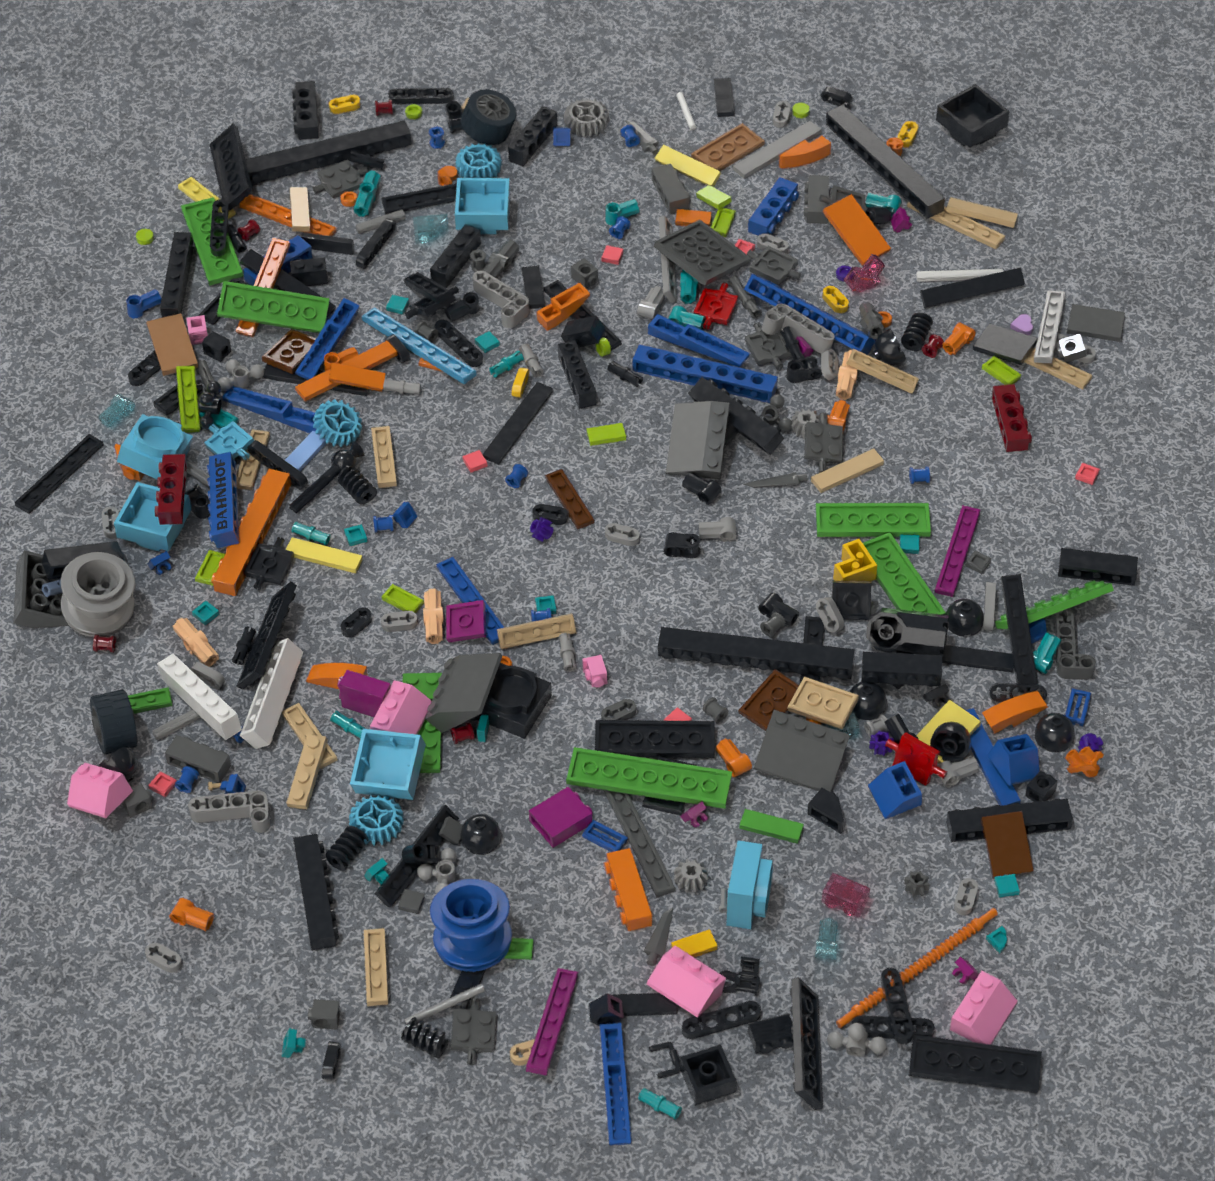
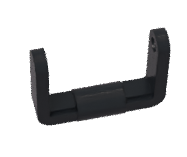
M672 1042L649 1047V1052L669 1048V1055L672 1064L675 1066L674 1069L659 1072L657 1074L658 1079L676 1075L680 1072V1058Z

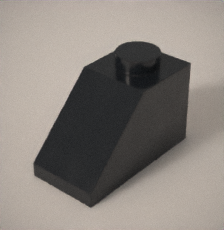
M822 787L808 803L807 814L841 834L844 827V818L839 797L834 792Z

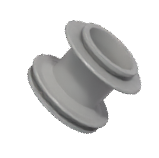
M91 552L76 557L65 567L61 577V589L63 592L61 610L68 625L76 632L88 637H94L95 634H98L100 637H107L124 628L129 622L135 607L133 597L135 576L130 566L115 555L104 552Z

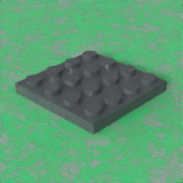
M701 220L655 241L654 248L660 251L661 254L665 255L704 286L749 264L751 257Z

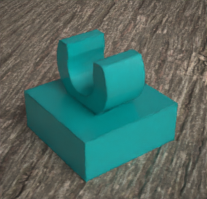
M381 858L367 869L364 877L369 882L375 878L382 884L388 876L385 871L388 863Z
M289 1028L285 1034L281 1057L290 1058L293 1052H302L303 1048H305L306 1039L296 1038V1029Z

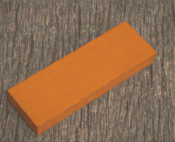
M332 362L329 381L382 392L386 373Z

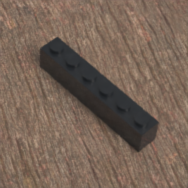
M174 232L160 305L162 318L182 314L194 248L192 232Z
M701 377L688 392L693 401L729 403L730 414L728 422L738 429L739 434L771 455L784 440L780 433L782 430L775 424L772 426L768 424L769 421L764 416L760 415L758 417L751 407H744L737 397L731 398L730 393L724 388H721V390L717 388L718 385L711 379L707 381Z
M1053 799L1050 801L1014 803L1003 806L994 805L984 808L975 807L966 810L956 809L947 812L946 824L950 841L959 842L985 839L981 817L1022 811L1026 834L1070 830L1073 817L1068 799Z
M318 834L294 837L293 841L311 951L336 947L335 939L339 938L337 926L333 927L332 923L336 921L335 910L330 909L329 904H333L332 893L327 892L326 888L330 887L329 875H324V870H327L326 858H321V853H325L323 841L318 840Z

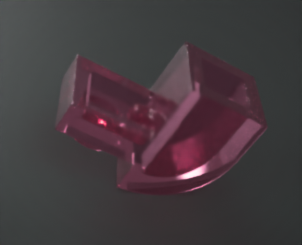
M871 254L862 268L853 266L844 281L854 292H863L871 289L881 281L878 276L884 269L885 264L877 255Z

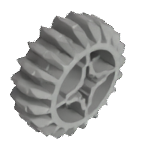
M582 98L581 101L576 99L575 103L571 102L570 106H567L564 113L565 126L570 128L571 133H576L577 136L582 134L583 137L585 135L591 137L592 134L598 135V132L603 133V130L607 129L609 122V112L606 105H603L602 101L597 102L596 99L590 100L589 98L584 100Z

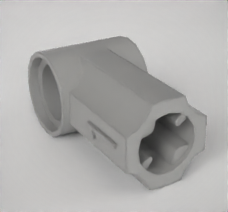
M655 286L650 289L645 300L640 301L637 315L650 319L655 318L665 298L661 287Z
M723 517L719 522H699V538H720L724 542H727V540L734 541L736 539L735 520L731 517Z
M968 756L959 762L951 763L950 761H944L938 765V767L947 771L944 779L939 776L946 788L956 785L960 779L975 774L979 770L974 756Z

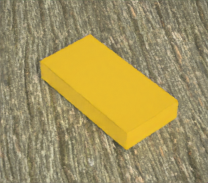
M710 929L671 942V947L677 946L692 957L718 949Z

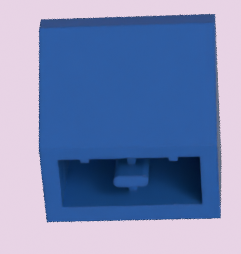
M1028 734L998 740L987 755L1009 786L1031 781L1040 772L1038 748Z
M905 761L886 768L868 784V788L884 819L922 805V793Z

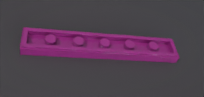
M962 505L934 593L950 597L954 596L981 509Z
M562 968L557 969L526 1065V1072L547 1076L576 985L578 972Z

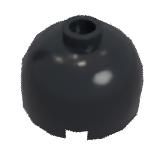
M888 329L876 338V350L873 353L877 360H882L891 366L906 361L903 351L901 352L900 344L892 330Z
M962 598L954 601L946 611V615L949 616L948 630L953 634L963 637L970 634L972 636L977 634L983 627L984 614L980 605L975 601Z
M859 682L849 691L857 694L859 697L851 712L858 719L873 720L885 711L886 695L878 684Z
M1049 713L1039 719L1035 728V740L1040 747L1046 748L1049 752H1062L1067 750L1074 741V726L1065 715Z
M952 721L945 722L934 731L930 740V746L940 751L939 755L942 756V760L959 762L970 751L971 736L968 729L962 724Z
M125 746L112 753V757L108 761L104 759L98 765L99 767L122 773L129 783L134 779L133 774L137 770L138 762L132 749Z
M476 814L469 817L462 825L461 842L463 847H466L471 853L478 855L488 854L500 844L501 831L494 818L486 814Z

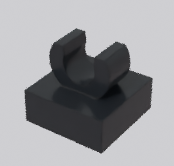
M944 684L922 696L926 702L932 700L933 707L939 708V698L944 704L949 701L948 697L944 694L949 689Z

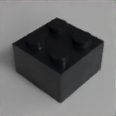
M721 1044L680 1057V1071L695 1106L736 1093V1078Z

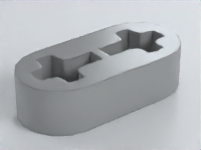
M779 101L776 104L773 114V125L775 127L783 128L787 126L791 112L789 102Z
M761 234L757 237V247L759 249L765 250L767 246H770L785 254L788 253L787 241L769 234Z
M828 349L821 354V370L827 380H832L838 376V356L833 349Z
M106 507L102 511L103 532L105 537L109 539L117 538L114 522L119 512L115 507ZM110 526L114 527L113 531H110Z
M616 523L608 524L605 527V537L609 541L627 546H635L639 543L640 534L635 528Z
M830 597L819 599L816 603V609L827 631L832 633L841 631L844 627V620L834 600Z
M412 611L387 613L381 617V627L387 632L411 630L418 624L417 615Z
M196 662L190 668L205 684L214 689H219L225 682L224 677L218 671L203 663Z
M966 878L961 881L954 903L956 913L960 915L971 913L978 892V884L975 880ZM967 886H971L969 894L965 893ZM963 900H967L965 908L961 907Z
M151 943L145 949L147 961L169 973L177 972L182 966L180 955L159 943ZM156 951L159 952V955H157V954H154L153 956L151 955V952H154V953H155ZM168 960L171 961V962H172L173 960H175L176 963H175V964H174V963H171V964L169 965V964H168Z

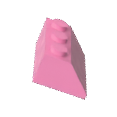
M394 680L370 725V729L418 735L427 716V709L432 701L413 685Z
M84 763L71 776L67 804L71 808L107 818L133 790L122 773Z
M674 946L663 955L646 985L698 1018L722 995L726 978L677 946Z
M981 971L952 1016L950 1030L974 1043L991 1045L1017 1004V999L1001 980Z

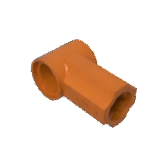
M961 322L957 323L952 334L943 343L942 348L946 353L955 355L965 344H970L969 341L974 339L976 330Z
M351 347L339 353H327L324 356V371L331 369L332 362L341 364L357 356V350Z
M844 400L835 402L831 414L828 415L827 423L843 426L844 431L850 405Z
M725 738L716 746V751L726 763L727 770L732 771L733 778L752 769L749 757L745 753L741 754L731 739Z
M180 898L171 911L169 918L176 924L178 922L182 926L189 924L207 931L213 923L214 914L195 907L188 899Z

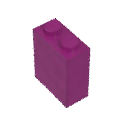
M346 670L344 676H341L338 681L341 705L343 708L375 717L391 684Z
M566 787L530 809L529 821L551 847L554 848L588 827L592 822L593 812L588 805H584L577 792H573L569 787Z

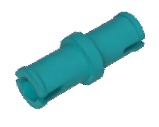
M515 351V353L508 357H503L499 363L491 366L489 371L493 377H498V375L506 370L510 371L514 365L523 361L524 357L520 351Z
M297 521L292 527V533L306 537L308 541L314 540L327 546L331 538L330 534L316 530L314 526L309 527Z
M338 710L330 718L331 722L342 727L346 733L350 732L360 739L362 730L366 729L356 723L354 718H348Z
M643 1088L638 1096L639 1101L654 1108V1111H661L675 1120L681 1114L682 1107L666 1100V1097L663 1095L658 1096Z

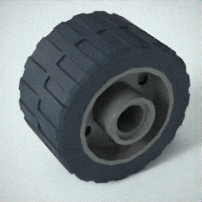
M481 89L473 92L469 97L460 122L465 133L473 140L486 145L501 144L507 139L517 117V110L513 102L504 94L495 90Z
M121 689L91 696L92 724L102 753H113L125 746L130 748L137 747L136 722L126 691Z

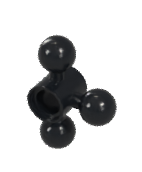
M217 381L208 383L207 392H203L199 397V411L205 413V416L201 417L199 424L205 430H209V427L214 424V420L211 417L212 414L219 415L221 411V398H215L221 392V385Z

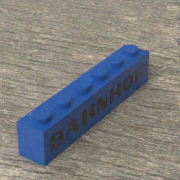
M231 452L209 456V465H207V471L210 476L207 478L210 488L208 491V498L210 500L208 509L211 515L208 518L211 527L209 537L211 542H215L217 548L239 543L236 463Z

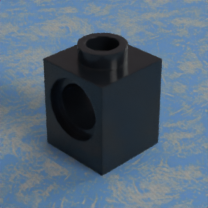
M214 331L202 341L203 353L219 362L232 351L230 339Z
M1041 770L1027 785L1025 796L1032 801H1047L1056 792L1057 780L1052 775L1046 774Z
M606 993L590 1002V1022L600 1026V1024H614L622 1020V1000Z

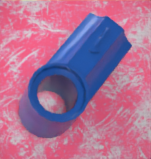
M154 289L141 296L131 295L127 297L128 316L134 319L140 318L145 310L160 304L162 298L159 292Z

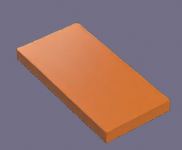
M852 194L823 209L822 212L861 265L891 250V247Z

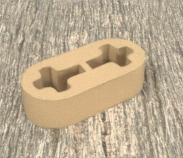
M535 1039L516 1044L511 1048L510 1059L513 1064L518 1066L527 1064ZM520 1052L521 1054H523V1057L519 1058V1056L516 1055V1053Z

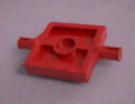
M722 283L719 290L704 288L693 311V314L705 316L704 329L706 327L707 330L710 329L712 322L723 325L728 324L738 302V296L726 292L729 287L727 283Z
M906 732L902 735L899 744L891 739L887 740L885 746L895 751L892 766L905 761L914 780L926 786L930 782L933 773L942 779L946 777L947 771L938 767L937 758L940 751Z

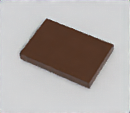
M290 329L262 356V362L293 374L298 369L316 338Z
M774 670L742 705L738 713L766 731L774 710L786 714L790 712L788 711V705L799 685L777 670Z
M1022 811L981 817L992 878L1033 872Z

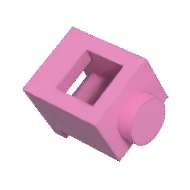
M204 315L187 318L191 345L202 343L203 339L208 336Z
M602 655L583 658V673H585L586 680H590L592 687L597 688L607 684V671Z

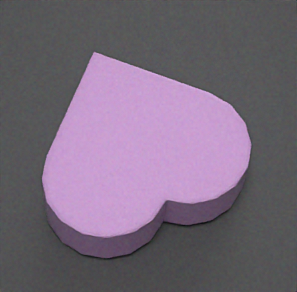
M1026 314L1018 316L1011 323L1010 328L1016 332L1030 335L1033 329L1031 317Z

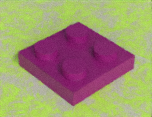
M484 600L446 606V639L448 643L486 637Z

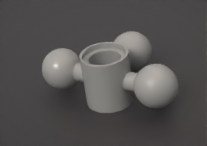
M232 359L227 362L226 369L232 374L233 378L221 377L218 383L221 385V391H228L232 384L234 387L246 389L250 385L249 378L259 379L263 377L265 371L263 366L259 364L253 365L250 371H248L247 367L240 366L237 360Z
M446 848L441 852L440 858L442 861L437 864L436 869H433L429 864H422L418 867L417 874L422 880H428L432 876H437L439 884L435 888V894L445 886L455 882V866L453 863L457 855L451 848Z
M860 1023L850 1025L848 1038L843 1037L838 1031L831 1032L827 1037V1043L832 1048L836 1049L842 1045H847L846 1053L851 1056H864L866 1048H870L875 1054H881L887 1048V1043L882 1037H874L871 1041L867 1040L868 1033Z

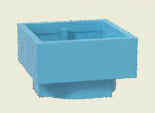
M457 178L456 230H461L465 224L480 229V234H496L497 230H508L509 178Z
M142 414L122 443L117 462L157 479L161 477V474H159V462H162L163 455H187L193 436L181 430L182 425L160 416L148 417Z
M137 482L114 522L117 538L136 542L139 546L159 552L161 549L169 551L191 512L189 495L185 494L183 524L160 525L159 518L155 517V506H158L156 491H159L160 488Z
M363 729L350 781L354 792L357 794H371L374 796L379 794L383 797L387 795L389 798L413 800L426 746L421 735Z
M737 841L728 888L726 926L751 929L753 916L766 917L773 876L772 860L762 859V844Z

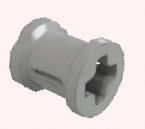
M880 715L878 719L871 722H864V728L870 738L871 735H875L878 731H889L884 723L887 720L884 715Z

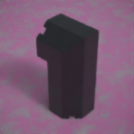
M883 607L869 618L866 638L878 651L893 652L896 650L927 655H941L943 657L945 653L944 645H946L949 616Z

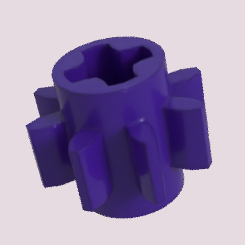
M542 517L539 520H534L530 526V532L533 533L531 537L541 542L544 539H549L554 530L550 526L552 522Z
M878 731L875 735H871L869 749H874L875 755L885 756L887 752H892V749L886 747L885 744L888 739L894 741V738L889 737V732Z
M1088 733L1080 738L1078 749L1081 751L1084 747L1089 746L1093 752L1103 750L1102 746L1104 744L1101 737Z

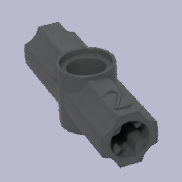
M511 239L506 241L498 252H493L490 255L488 264L483 271L498 278L502 271L506 272V269H509L511 260L519 251V245Z
M870 302L862 303L859 307V314L862 318L860 324L867 330L871 338L876 339L883 333L884 327L881 323L883 317Z

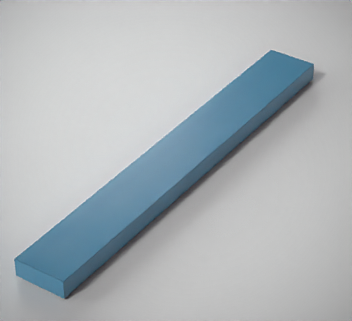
M374 307L362 315V321L386 336L394 334L408 350L462 384H466L477 376L475 369Z

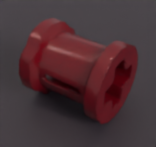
M392 100L388 102L375 101L376 116L385 113L393 115Z
M250 219L248 224L244 227H239L237 232L242 235L241 239L248 241L249 237L260 232V227L255 220Z
M936 334L931 335L929 342L922 347L923 354L930 358L936 357L938 349L942 348L944 343L943 338Z
M95 634L93 651L104 650L114 653L116 637H100L98 634Z
M467 723L466 726L450 729L455 745L467 739L474 740V733L470 723Z

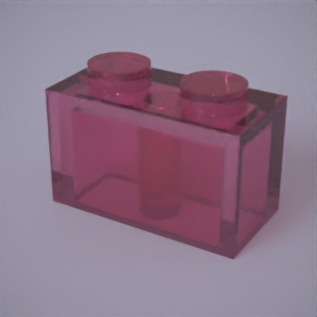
M832 873L822 891V902L826 906L840 909L849 916L860 917L870 898L869 887L835 873Z

